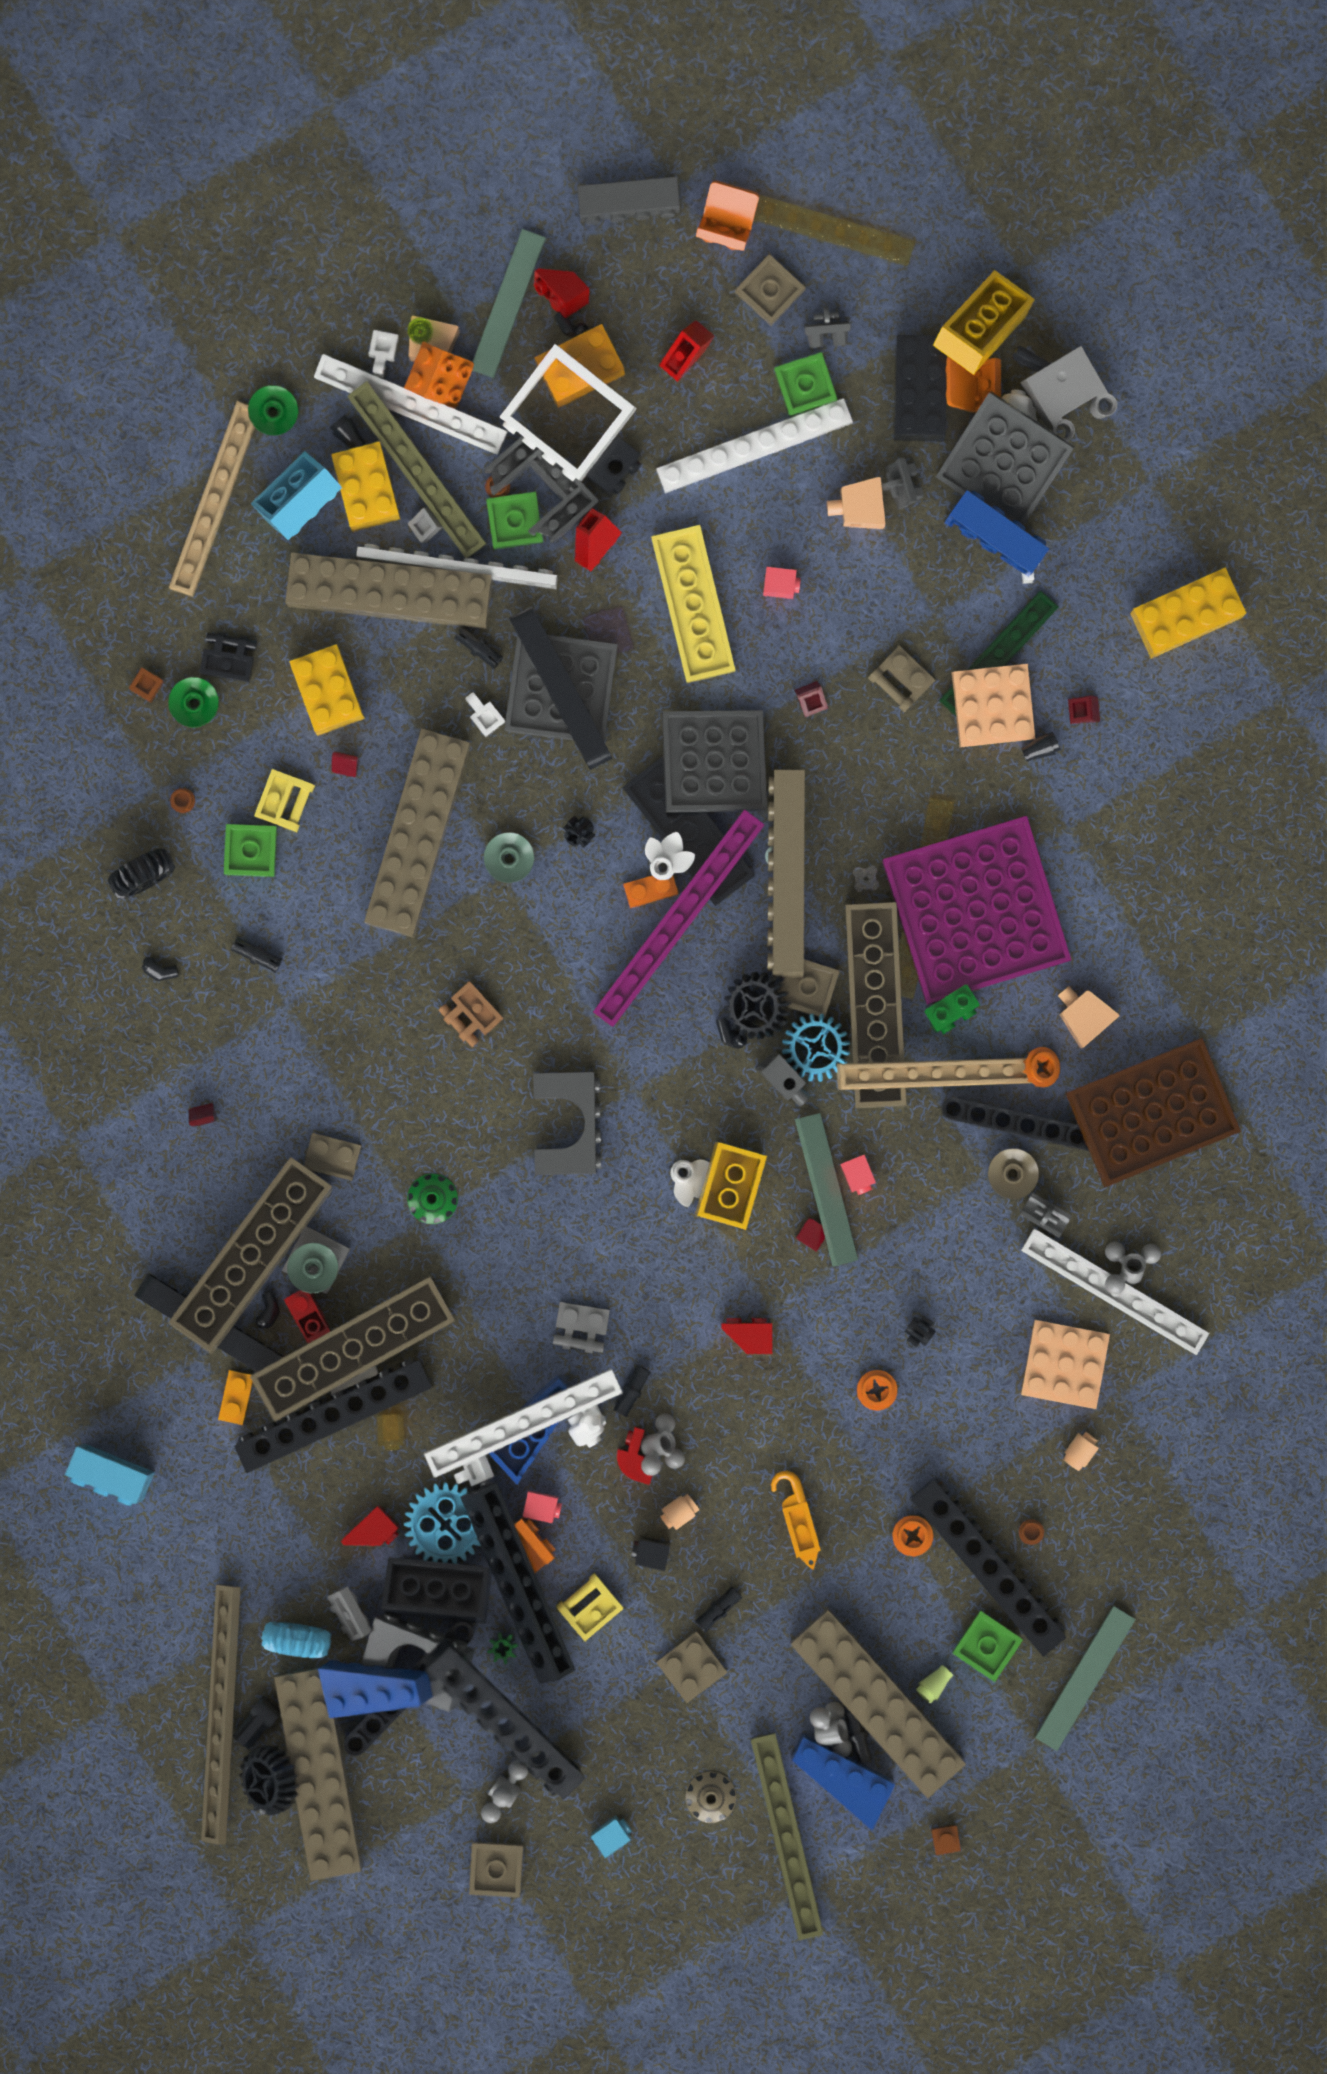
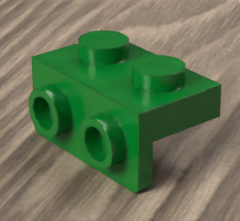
M964 985L927 1008L924 1013L931 1022L930 1026L935 1034L939 1031L945 1034L956 1027L953 1022L962 1017L966 1021L977 1014L975 1008L980 1006L968 985Z

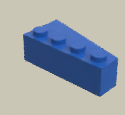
M967 490L944 523L950 527L956 524L962 531V535L968 539L978 538L981 540L979 543L982 545V548L993 554H996L998 551L1002 554L1000 558L1004 562L1029 577L1049 550L1045 546L1047 544L1046 541L1037 535L1032 537L1025 532L1026 528L1016 520L1011 522L1004 517L1005 512L994 505L990 507L984 502L985 499L982 495L975 491L969 492Z
M557 1374L520 1409L569 1388V1386ZM559 1422L488 1454L518 1484Z
M330 1660L318 1668L329 1718L421 1706L433 1697L429 1677L424 1671L400 1668L394 1670L384 1668V1666L375 1665L370 1667L362 1666L360 1663H340V1661Z
M802 1734L791 1756L792 1761L868 1828L873 1830L895 1786L894 1780L861 1763L858 1764L848 1756L844 1757L836 1753L826 1745L820 1746L815 1739Z

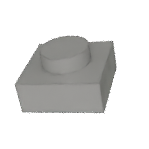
M423 508L408 523L421 543H427L442 528V525L429 508Z

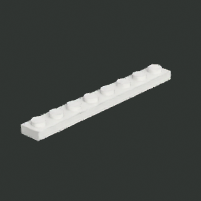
M322 354L314 378L349 393H352L368 381L388 409L499 455L508 431L449 406L426 399L404 387L325 354Z
M843 398L656 468L665 493L852 424L853 421Z
M365 544L364 547L357 548L356 557L358 560L488 574L492 575L493 580L551 589H556L557 575H553V571L538 569V572L528 571L527 567L514 565L513 569L504 568L503 564L498 562H489L488 565L478 564V560L464 558L463 562L455 561L454 557L449 555H439V558L429 557V553L414 551V554H407L400 548L391 547L389 551L379 550V546L373 544Z
M1036 1229L1032 1230L1021 1249L1022 1252L1195 1355L1198 1354L1210 1334L1126 1283L1124 1290L1120 1294L1109 1293L1105 1288V1281L1111 1274Z
M609 1369L424 1452V1455L434 1477H437L617 1396L622 1391L612 1369Z

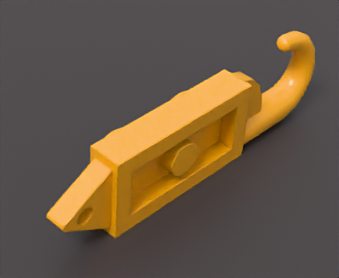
M780 1471L772 1478L771 1490L773 1492L777 1490L776 1485L781 1479H788L790 1481L794 1494L788 1496L783 1501L782 1510L796 1558L799 1557L814 1570L818 1551H821L801 1481L791 1471Z

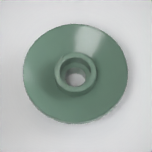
M502 833L495 836L486 846L484 864L489 874L496 880L504 883H514L522 880L530 873L534 864V852L530 843L523 836L516 833ZM507 854H512L514 856V861L512 863L505 862V856Z
M319 1243L304 1244L291 1254L287 1265L288 1276L292 1284L303 1292H322L335 1281L338 1274V1261L335 1254L327 1246ZM312 1266L318 1267L316 1274L309 1273V1269Z

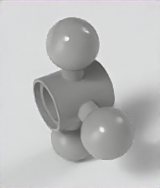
M1114 1241L1109 1243L1105 1248L1106 1257L1113 1262L1119 1261L1122 1267L1120 1275L1112 1274L1107 1277L1105 1281L1106 1290L1116 1295L1124 1290L1125 1283L1131 1285L1139 1283L1143 1278L1146 1263L1153 1264L1159 1261L1161 1257L1160 1248L1155 1244H1147L1142 1248L1141 1255L1131 1253L1126 1256L1125 1248L1120 1242ZM1129 1266H1134V1267H1136L1139 1271H1137V1272L1130 1271V1270L1128 1269V1267H1129Z
M664 1413L659 1415L655 1421L658 1433L646 1435L642 1439L641 1447L646 1457L641 1462V1468L649 1476L656 1475L661 1470V1461L659 1459L661 1455L665 1456V1463L670 1468L677 1469L684 1464V1453L680 1449L675 1448V1439L672 1433H670L674 1430L676 1424L674 1417L670 1414Z
M833 1701L828 1703L825 1708L817 1707L813 1709L810 1714V1721L815 1726L817 1743L820 1746L832 1744L833 1751L844 1757L849 1756L852 1752V1743L847 1739V1726L844 1720H842L845 1714L843 1705Z
M514 1760L510 1763L508 1768L510 1776L508 1779L499 1775L496 1783L488 1793L492 1797L493 1802L485 1804L481 1809V1816L484 1821L488 1823L497 1822L501 1817L500 1807H511L522 1789L515 1784L516 1781L522 1780L528 1775V1765L524 1761L518 1763Z

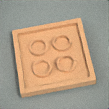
M1028 664L952 672L959 747L1035 739Z
M1034 1320L1021 1395L1096 1409L1110 1334Z

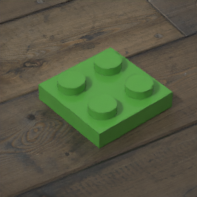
M822 352L774 367L789 417L837 401Z
M536 492L486 499L494 550L543 543L542 534L537 532L533 536L528 533V530L540 520Z
M226 824L224 875L275 877L277 826Z
M980 1610L953 1649L952 1654L995 1682L1023 1639Z

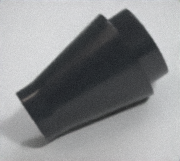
M343 415L330 427L333 431L332 435L350 449L366 444L352 419H348L346 415Z
M1053 731L1048 734L1046 732L1030 744L1021 748L1027 762L1056 755L1055 752L1061 750Z

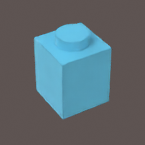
M616 1815L591 1833V1838L606 1858L631 1840L629 1833L632 1830L624 1818L619 1820Z

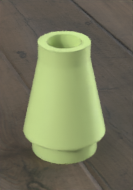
M941 1665L939 1669L918 1683L919 1687L916 1691L931 1704L934 1700H938L953 1675L946 1667Z

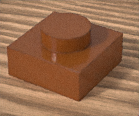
M141 667L128 689L151 703L164 681Z
M956 1824L931 1829L936 1855L961 1851Z

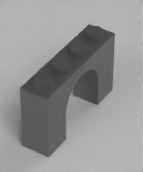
M594 1072L533 1073L534 1099L569 1100L581 1109L585 1119L584 1132L574 1145L564 1149H535V1175L596 1174V1169H601V1154H596V1143H601V1128H596V1118H600V1103H595V1093H600V1078H595Z
M386 1612L374 1618L372 1632L370 1633L361 1665L370 1667L376 1665L384 1666L387 1669H394L398 1653L403 1645H416L429 1654L446 1638L445 1634L435 1630L428 1631L423 1629L422 1625L417 1622H406L399 1619V1615ZM446 1638L472 1662L475 1649L468 1647V1644L464 1641ZM450 1669L446 1675L454 1674L457 1669ZM432 1680L431 1690L433 1697L426 1703L447 1712L457 1708L460 1700L456 1696L451 1698L443 1690L442 1686L444 1684L439 1680L435 1682Z

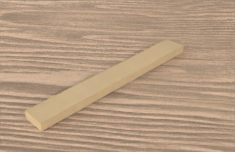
M240 401L236 402L169 585V589L191 597L195 594L255 429L249 419L248 404Z
M1026 1058L837 1064L838 1090L1027 1084L1031 1082L1027 1081L1028 1077L1023 1072L1025 1070V1063L1023 1061Z

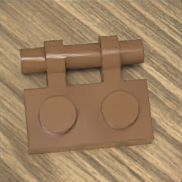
M470 981L451 997L458 1005L451 1010L444 1004L438 1010L445 1017L443 1020L457 1030L460 1034L459 1038L463 1042L467 1041L471 1047H474L479 1042L473 1034L478 1028L486 1036L504 1019ZM462 1012L473 1022L468 1027L458 1018Z

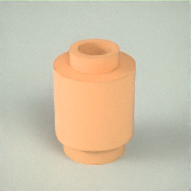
M1087 1432L1083 1435L1078 1433L1064 1452L1066 1455L1063 1460L1080 1471L1082 1467H1086L1099 1449L1096 1445L1098 1440Z
M688 1494L683 1497L680 1495L661 1509L664 1514L660 1517L668 1529L674 1527L677 1530L694 1518L695 1513L699 1509Z

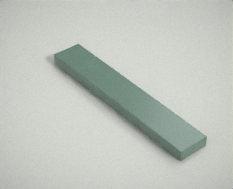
M522 229L476 351L472 371L495 378L546 237Z
M821 1114L795 1119L832 1266L835 1267L857 1261L858 1257Z
M1115 1606L1111 1607L1036 1733V1739L1058 1751L1136 1620L1135 1618Z

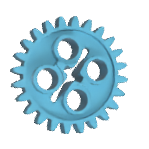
M444 1482L442 1489H439L436 1483H434L432 1492L425 1487V1496L422 1497L416 1494L417 1504L409 1502L413 1512H405V1515L411 1518L410 1521L403 1522L404 1526L411 1527V1530L405 1532V1536H413V1539L408 1543L409 1546L417 1544L418 1547L415 1550V1554L417 1555L423 1551L424 1561L432 1556V1562L442 1559V1563H447L448 1559H451L454 1564H457L458 1556L465 1561L466 1551L471 1554L475 1553L472 1548L473 1544L481 1546L471 1522L466 1530L462 1531L456 1528L458 1519L462 1517L469 1519L460 1496L467 1493V1488L464 1487L458 1492V1485L456 1483L452 1489H448L447 1482ZM448 1499L452 1502L451 1510L445 1513L439 1511L438 1505L440 1501ZM430 1507H432L444 1520L451 1519L449 1524L462 1537L460 1541H458L445 1527L439 1529L441 1527V1524L439 1520L429 1512L428 1509ZM429 1517L434 1520V1526L427 1531L421 1529L420 1522L422 1519ZM446 1535L451 1537L452 1543L448 1548H440L438 1540Z

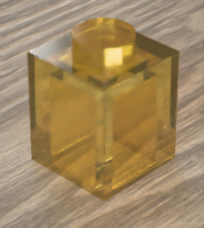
M404 1413L377 1415L378 1446H384L386 1451L400 1450V1445L406 1444Z

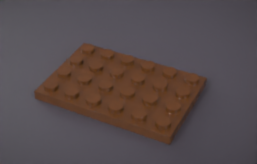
M1203 1038L1066 1093L1104 1188L1241 1132Z

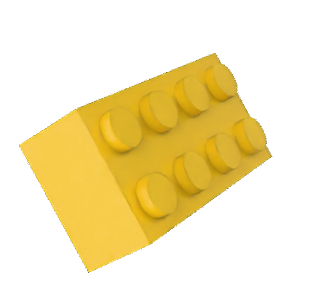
M994 270L942 326L933 346L974 375L1025 319L1035 299Z
M1225 567L1138 606L1130 614L1152 659L1243 618L1246 611Z

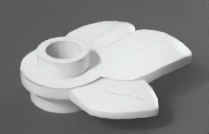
M678 832L668 835L661 843L655 838L650 837L645 846V855L651 862V874L659 880H667L674 873L685 872L690 868L695 859L694 853L683 851V841ZM666 863L667 870L663 873L660 872L659 865Z
M702 1159L693 1162L679 1160L671 1167L670 1175L675 1182L674 1195L682 1205L689 1207L694 1197L700 1198L709 1166L708 1161ZM679 1169H685L687 1176L681 1177L678 1173Z

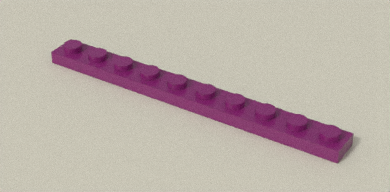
M744 809L593 1013L610 1026L614 1027L765 824Z

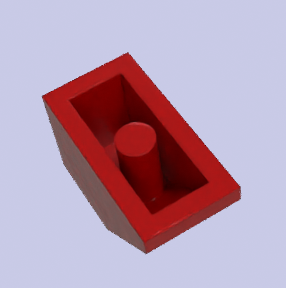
M695 320L681 331L659 366L678 382L705 352L715 336Z
M379 1504L340 1542L343 1545L381 1546L384 1542L389 1545L399 1535L396 1530L400 1526Z

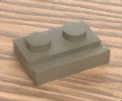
M312 1133L304 1167L311 1171L353 1181L362 1145Z

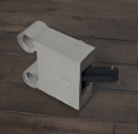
M1022 346L1015 348L1012 359L1036 372L1020 382L1028 397L1032 399L1033 405L1046 428L1057 434L1056 428L1058 425L1065 428L1066 436L1063 438L1064 440L1069 441L1073 438L1075 427L1071 421L1062 419V416L1090 399L1089 410L1097 419L1106 418L1116 411V398L1107 392L1082 346L1052 364ZM1100 400H1104L1108 404L1107 412H1102L1099 409Z

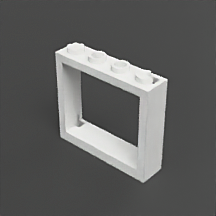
M555 344L501 414L500 418L505 421L502 426L513 434L517 431L524 436L522 441L533 450L538 447L543 451L542 457L553 466L556 462L564 468L562 473L572 481L575 478L582 481L637 408ZM556 358L622 410L578 469L512 417Z

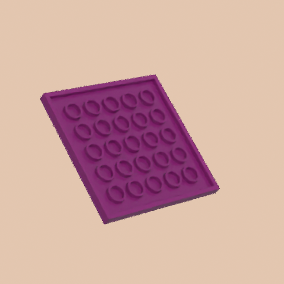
M1027 816L882 860L926 1005L940 1001L964 985H968L970 990L974 991L1072 961Z

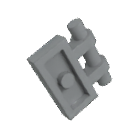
M560 1302L556 1327L566 1330L564 1336L554 1335L553 1345L563 1346L562 1349L570 1350V1348L583 1349L585 1353L591 1354L593 1351L603 1353L604 1343L595 1341L596 1334L606 1335L610 1310ZM573 1330L588 1332L587 1340L573 1338Z
M348 1587L327 1596L332 1605L330 1606L332 1613H336L342 1624L340 1628L343 1634L346 1633L351 1642L372 1632L369 1627L368 1618L357 1605L356 1595Z

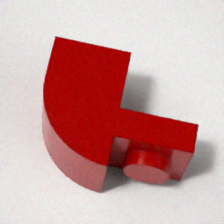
M635 1426L634 1431H628L624 1444L629 1446V1449L625 1450L618 1447L617 1462L621 1471L628 1478L650 1485L652 1476L645 1474L641 1468V1462L646 1456L638 1453L645 1429Z

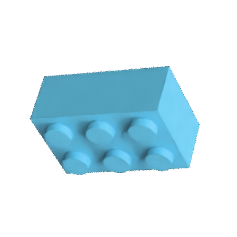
M304 451L251 504L273 528L289 540L301 530V527L309 519L315 517L328 501L335 498L337 492L342 487L325 467Z
M82 1444L76 1446L65 1475L71 1477L70 1482L82 1487L85 1484L95 1487L94 1492L103 1496H108V1494L118 1497V1502L131 1506L144 1500L155 1472L90 1445Z

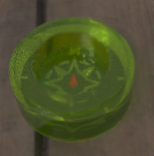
M415 318L408 325L409 338L415 344L422 345L423 341L428 343L431 340L433 328L427 319Z

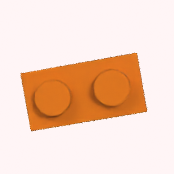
M652 875L623 884L630 909L679 895L673 876L667 880H659Z

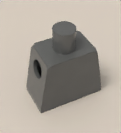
M772 1051L755 1068L787 1101L792 1098L800 1107L810 1098V1095L802 1088L806 1082L780 1054ZM789 1078L790 1084L785 1087L784 1081Z

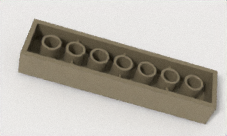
M291 553L285 603L288 607L487 629L493 578L492 575Z
M421 729L364 922L367 925L415 938L471 750L470 742Z
M774 770V777H769L768 796H773V802H769L768 821H773V827H769L768 846H773V852H768V871H773V877H768V896H773V903H768V921H772V928H768L767 946H772V953H768L767 971H772V976L777 978H803L805 770Z
M896 902L845 905L853 1063L904 1062ZM906 1088L854 1089L855 1109L906 1106Z
M290 1157L169 1321L170 1325L210 1354H213L333 1190L332 1186Z
M428 1277L251 1375L250 1378L273 1420L276 1421L451 1324L455 1320L431 1277Z
M829 1607L790 1640L791 1646L927 1798L933 1795L966 1765L964 1758Z
M321 1666L279 1673L274 1677L288 1756H291V1765H296L294 1768L295 1774L299 1775L296 1778V1782L300 1785L296 1788L298 1792L296 1802L311 1881L361 1872L364 1867L337 1717L329 1718L318 1671V1668Z

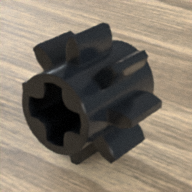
M573 816L563 827L566 841L574 847L580 844L585 848L591 842V839L595 837L592 822L584 816L579 820L576 816Z
M915 1316L904 1331L909 1335L907 1341L915 1347L919 1343L926 1346L936 1332L931 1328L934 1322L926 1316H923L921 1320Z

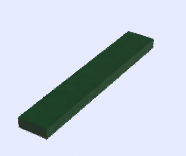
M1040 590L967 670L1005 666L1059 606ZM952 686L941 697L939 702L956 717Z

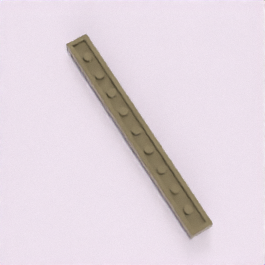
M216 1584L201 1835V1841L217 1845L226 1844L241 1590L239 1586Z

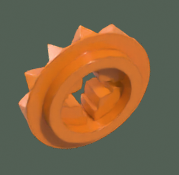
M1037 1047L1027 1052L1028 1056L1023 1061L1025 1063V1070L1023 1072L1028 1077L1027 1081L1033 1083L1035 1087H1048L1054 1084L1060 1074V1062L1057 1055L1046 1047ZM1045 1062L1042 1067L1044 1072H1037L1039 1068L1037 1063Z
M871 1370L860 1378L857 1384V1396L866 1408L875 1411L884 1410L895 1401L897 1384L889 1373L882 1370ZM874 1379L879 1386H888V1388L881 1392V1401L878 1400L875 1394H866V1392L873 1389Z
M916 1515L903 1517L896 1523L892 1533L895 1547L907 1556L924 1554L933 1542V1531L930 1524L924 1518ZM919 1526L917 1536L922 1542L912 1540L906 1545L908 1535L904 1529L914 1531Z

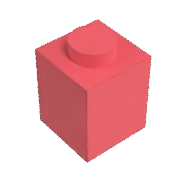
M767 567L763 596L793 599L794 592L799 593L801 578L796 577L797 570Z
M865 1155L840 1164L851 1193L857 1191L858 1195L872 1190L871 1185L876 1182Z
M529 1490L522 1517L553 1523L554 1518L559 1519L562 1503H557L558 1496Z

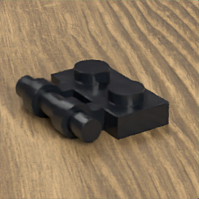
M218 632L217 634L207 633L206 642L215 644L214 650L204 649L200 674L250 683L255 658L245 656L247 649L256 651L258 641L249 640L246 636H240L239 638L226 636V633ZM224 645L237 647L236 654L223 652Z

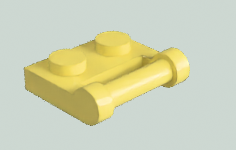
M272 769L254 816L288 830L298 832L300 827L298 822L309 793L313 792L315 785ZM294 786L298 787L300 791L290 818L285 820L282 816Z
M593 1573L589 1577L590 1580L564 1602L560 1601L556 1605L559 1612L584 1641L589 1639L624 1609L596 1573ZM597 1588L601 1594L574 1616L570 1610Z

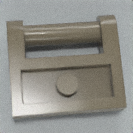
M900 646L868 677L872 683L876 682L900 705L899 708L904 713L935 682V679ZM886 670L912 693L908 698L882 675Z

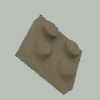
M769 254L736 288L735 293L772 326L806 290V287Z
M804 960L803 978H784V986L781 991H788L789 995L784 996L785 1001L790 1000L792 1002L791 1005L785 1007L808 1015L814 1014L818 1018L820 1014H824L825 1019L840 970Z
M698 1631L694 1632L656 1661L686 1703L728 1673Z
M473 1841L469 1895L520 1898L524 1844Z

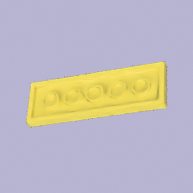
M700 525L651 536L686 683L735 672L733 657Z

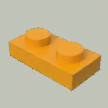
M229 1370L218 1420L244 1425L253 1385L250 1378L252 1374Z

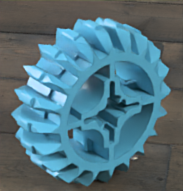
M810 1014V1022L806 1023L803 1016L800 1017L802 1025L799 1027L797 1023L793 1022L791 1026L796 1031L793 1033L790 1030H786L785 1032L787 1036L792 1037L791 1041L787 1039L782 1041V1044L790 1045L789 1049L782 1050V1054L791 1055L785 1061L788 1064L793 1061L795 1065L792 1068L795 1071L797 1068L802 1070L799 1073L801 1078L805 1072L809 1073L808 1081L813 1080V1074H817L819 1082L823 1081L822 1073H826L828 1079H831L833 1076L830 1070L833 1068L837 1073L836 1064L847 1063L846 1060L841 1058V1055H850V1051L843 1050V1046H849L850 1041L842 1042L841 1038L847 1035V1032L844 1031L839 1034L837 1030L842 1025L838 1023L833 1028L831 1023L834 1018L832 1017L828 1019L827 1023L823 1022L824 1014L819 1015V1021H815L814 1014ZM810 1027L822 1028L819 1035L814 1039L800 1035L802 1031ZM828 1032L836 1040V1054L825 1046V1038ZM823 1036L820 1047H823V1051L826 1053L818 1051L813 1055L812 1059H809L812 1054L810 1052L812 1048H809V1044L804 1041L815 1044ZM795 1042L800 1043L807 1049L808 1054L804 1063H801L796 1055ZM822 1056L832 1060L826 1067L810 1068L816 1057Z
M269 1622L265 1625L262 1633V1646L271 1652L304 1658H320L328 1654L331 1646V1634L326 1629L290 1622Z

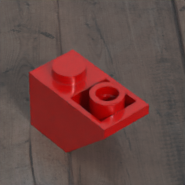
M540 268L534 271L535 290L539 295H544L550 302L551 307L556 312L559 311L565 318L589 304V287L574 272Z
M593 508L590 509L576 527L575 562L590 572L600 563L602 557L622 534L605 515Z
M300 1290L284 1299L308 1344L331 1332L324 1314L312 1293Z
M726 1318V1323H721V1329L746 1354H772V1323H767V1318H752V1323H742V1318Z

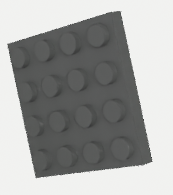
M990 391L936 475V478L962 495L967 490L979 493L984 497V502L990 507L994 505L1005 512L1004 517L1011 522L1016 520L1025 525L1075 446Z
M517 635L505 732L573 740ZM547 635L605 742L618 644Z
M763 710L662 712L666 813L744 811V809L746 811L767 810Z

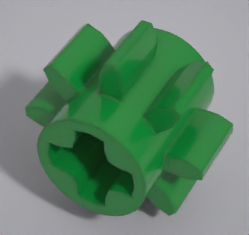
M499 1632V1639L490 1638L489 1642L494 1646L488 1649L487 1653H494V1663L498 1659H503L506 1665L509 1656L512 1658L517 1657L516 1653L512 1650L517 1648L519 1643L512 1644L511 1638L513 1634L506 1638ZM500 1642L510 1647L507 1649L506 1654H502L500 1650L497 1651L496 1648L499 1647Z

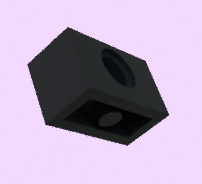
M617 436L588 471L586 478L608 497H611L614 493L618 495L626 485V482H624L629 474L634 475L641 467L642 463L639 462L641 454ZM618 463L623 469L620 473L613 474L609 471L610 465Z
M640 1536V1541L634 1540L631 1558L636 1559L635 1565L665 1571L670 1542Z

